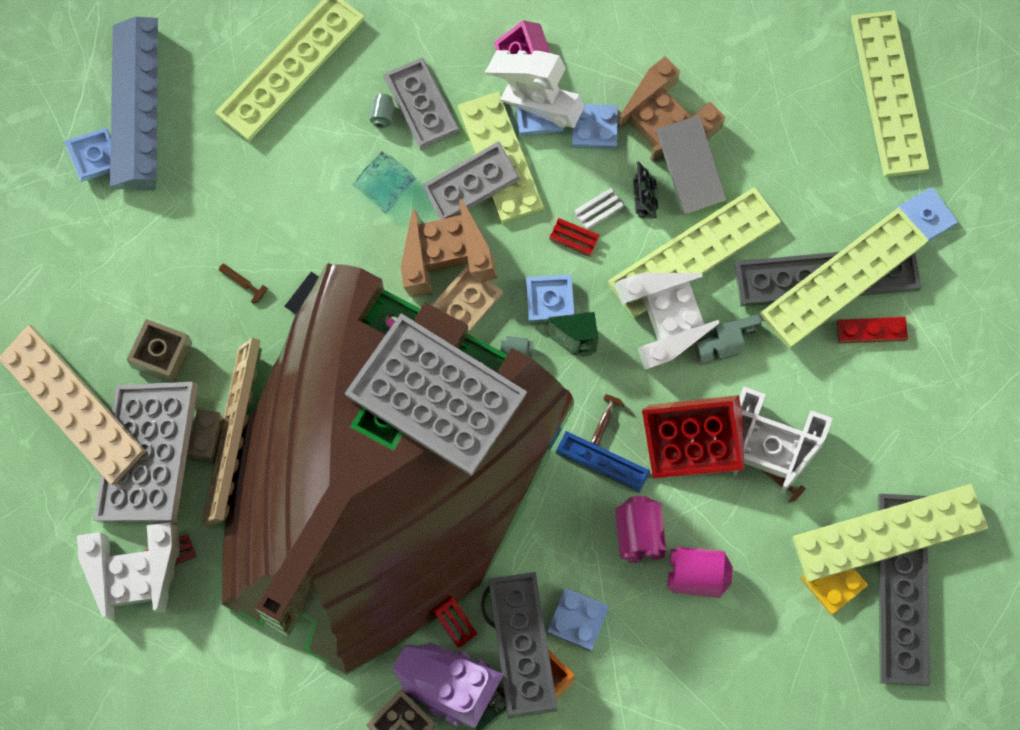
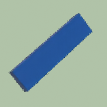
M565 431L556 450L557 454L639 493L650 470L568 431Z

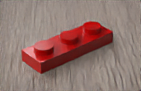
M906 317L838 319L836 322L839 344L908 340Z

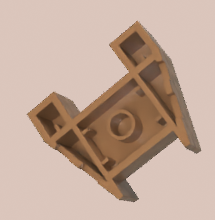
M666 56L647 71L622 111L618 125L621 129L630 122L654 147L650 157L652 162L665 157L656 129L691 118L667 92L678 83L680 70ZM711 102L692 116L700 115L707 140L723 127L725 116Z
M462 199L459 200L461 215L422 224V220L416 210H412L401 262L403 288L410 297L432 293L429 272L469 263L470 274L476 283L498 278L495 257Z

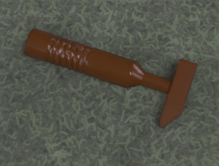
M224 263L219 267L221 273L243 288L250 289L256 293L251 300L252 304L259 302L268 290L264 285L259 290L256 289L249 280Z
M605 394L604 401L609 402V406L603 412L590 441L599 446L612 416L611 410L613 405L625 407L621 399Z
M761 470L783 487L785 478ZM801 485L796 490L790 486L788 490L794 495L788 503L796 502L806 488Z

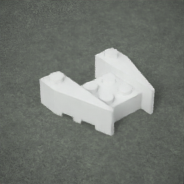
M496 51L485 71L487 75L503 78L508 82V86L500 99L502 102L521 108L526 112L553 122L557 126L574 128L585 108L579 94L560 90L558 87V83L566 69L559 55L542 51H533L532 55H527L526 51H518L517 54H510L509 51Z
M640 273L615 283L622 305L643 298L658 341L637 348L645 370L673 360L719 324V320L704 324L689 283L703 277L702 273Z
M743 387L740 395V404L743 417L744 464L785 478L781 493L784 494L822 448L833 418L810 410L803 431L759 416L766 394ZM733 471V475L737 476L738 471Z
M171 522L147 525L149 551L116 556L110 555L109 536L101 532L77 535L78 559L103 618L115 620L114 607L152 602L154 611L165 613L169 598V587L175 573V562L180 552L178 526Z

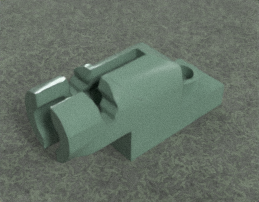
M760 315L716 325L713 330L714 338L711 336L695 344V352L699 364L710 363L713 360V356L716 357V360L720 361L739 355L745 348L742 333L744 335L756 333L762 323Z

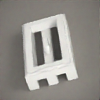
M612 188L574 210L575 216L585 229L589 230L623 208V203L618 200L617 195H614ZM608 197H610V199H608L607 201L603 202V203L600 204L599 206H597V207H595L594 209L590 210V211L587 212L586 214L581 215L582 213L586 212L587 210L591 209V208L594 207L595 205L599 204L600 202H602V201H604L605 199H607ZM612 203L615 204V206H613L612 208L608 209L607 211H605L604 213L600 214L599 216L595 217V218L592 219L591 221H589V222H586V221H585V220H587L588 218H590L591 216H593V215L597 214L598 212L602 211L604 208L608 207V206L611 205Z

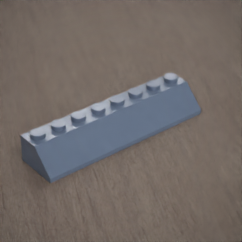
M136 16L113 25L110 188L156 189L158 18Z

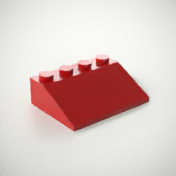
M739 395L650 404L642 410L653 478L744 470L743 417Z

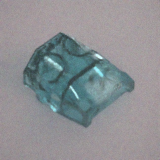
M381 151L365 167L352 185L382 209L381 211L387 213L410 185L417 181V178L394 157L385 151Z

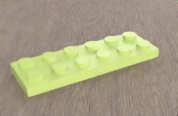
M496 92L458 104L457 108L474 153L477 154L499 141L521 179L491 197L501 224L542 211L544 206L505 106L500 100V93Z

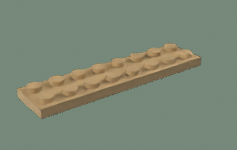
M28 325L0 355V361L110 485H116L146 452L33 326Z
M251 338L238 348L201 523L204 526L211 527L222 522L229 513V505H227L228 496H231L233 492L234 482H232V477L239 465V459H236L238 450L243 445L242 428H245L248 421L246 409L247 405L249 406L252 401L253 392H250L251 385L256 380V361H259L262 353V348H259L261 341L259 339Z

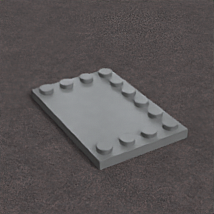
M403 314L399 315L345 392V397L470 476L474 474L527 395V391Z
M194 382L116 385L112 414L146 452L116 485H110L101 475L94 521L99 523L177 522L198 384Z

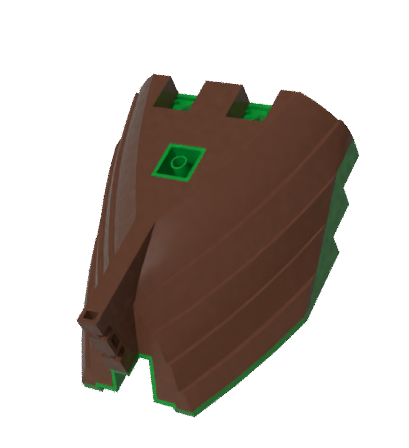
M327 263L310 294L293 319L285 344L272 368L261 398L249 417L241 435L244 440L242 448L238 450L236 459H239V465L232 477L234 489L231 496H228L227 501L229 513L225 520L223 541L222 605L261 627L266 623L287 637L290 636L301 616L310 620L312 624L304 651L346 676L397 647L434 622L437 617L432 609L438 608L441 602H446L449 596H452L459 603L482 584L525 508L527 497L550 458V450L573 411L574 398L572 394L534 359L513 348L510 349L508 355L469 335L468 324L425 302L420 309L384 289L381 278L362 268ZM400 314L405 315L527 391L526 397L472 476L345 397V392L390 330L391 327L386 324L390 317L398 318Z

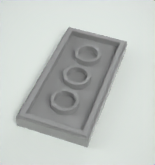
M423 57L383 74L384 80L420 150L460 133V129Z
M700 115L656 129L682 213L688 214L726 201Z
M498 141L422 184V187L441 220L461 214L459 200L462 199L469 210L521 179L501 143Z

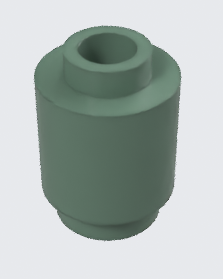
M377 94L372 101L370 122L376 128L383 129L392 123L394 102L390 95Z
M506 336V341L501 340L500 351L508 355L510 349L513 348L532 358L534 341H528V338Z

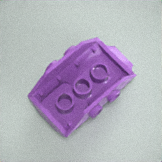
M432 642L423 645H405L393 666V671L402 685V691L408 697L428 707L427 712L438 718L441 715L446 716L445 720L457 727L459 723L467 727L477 726L504 675L490 669V665L483 660L477 659L476 662L472 661V657L462 651H459L457 654Z

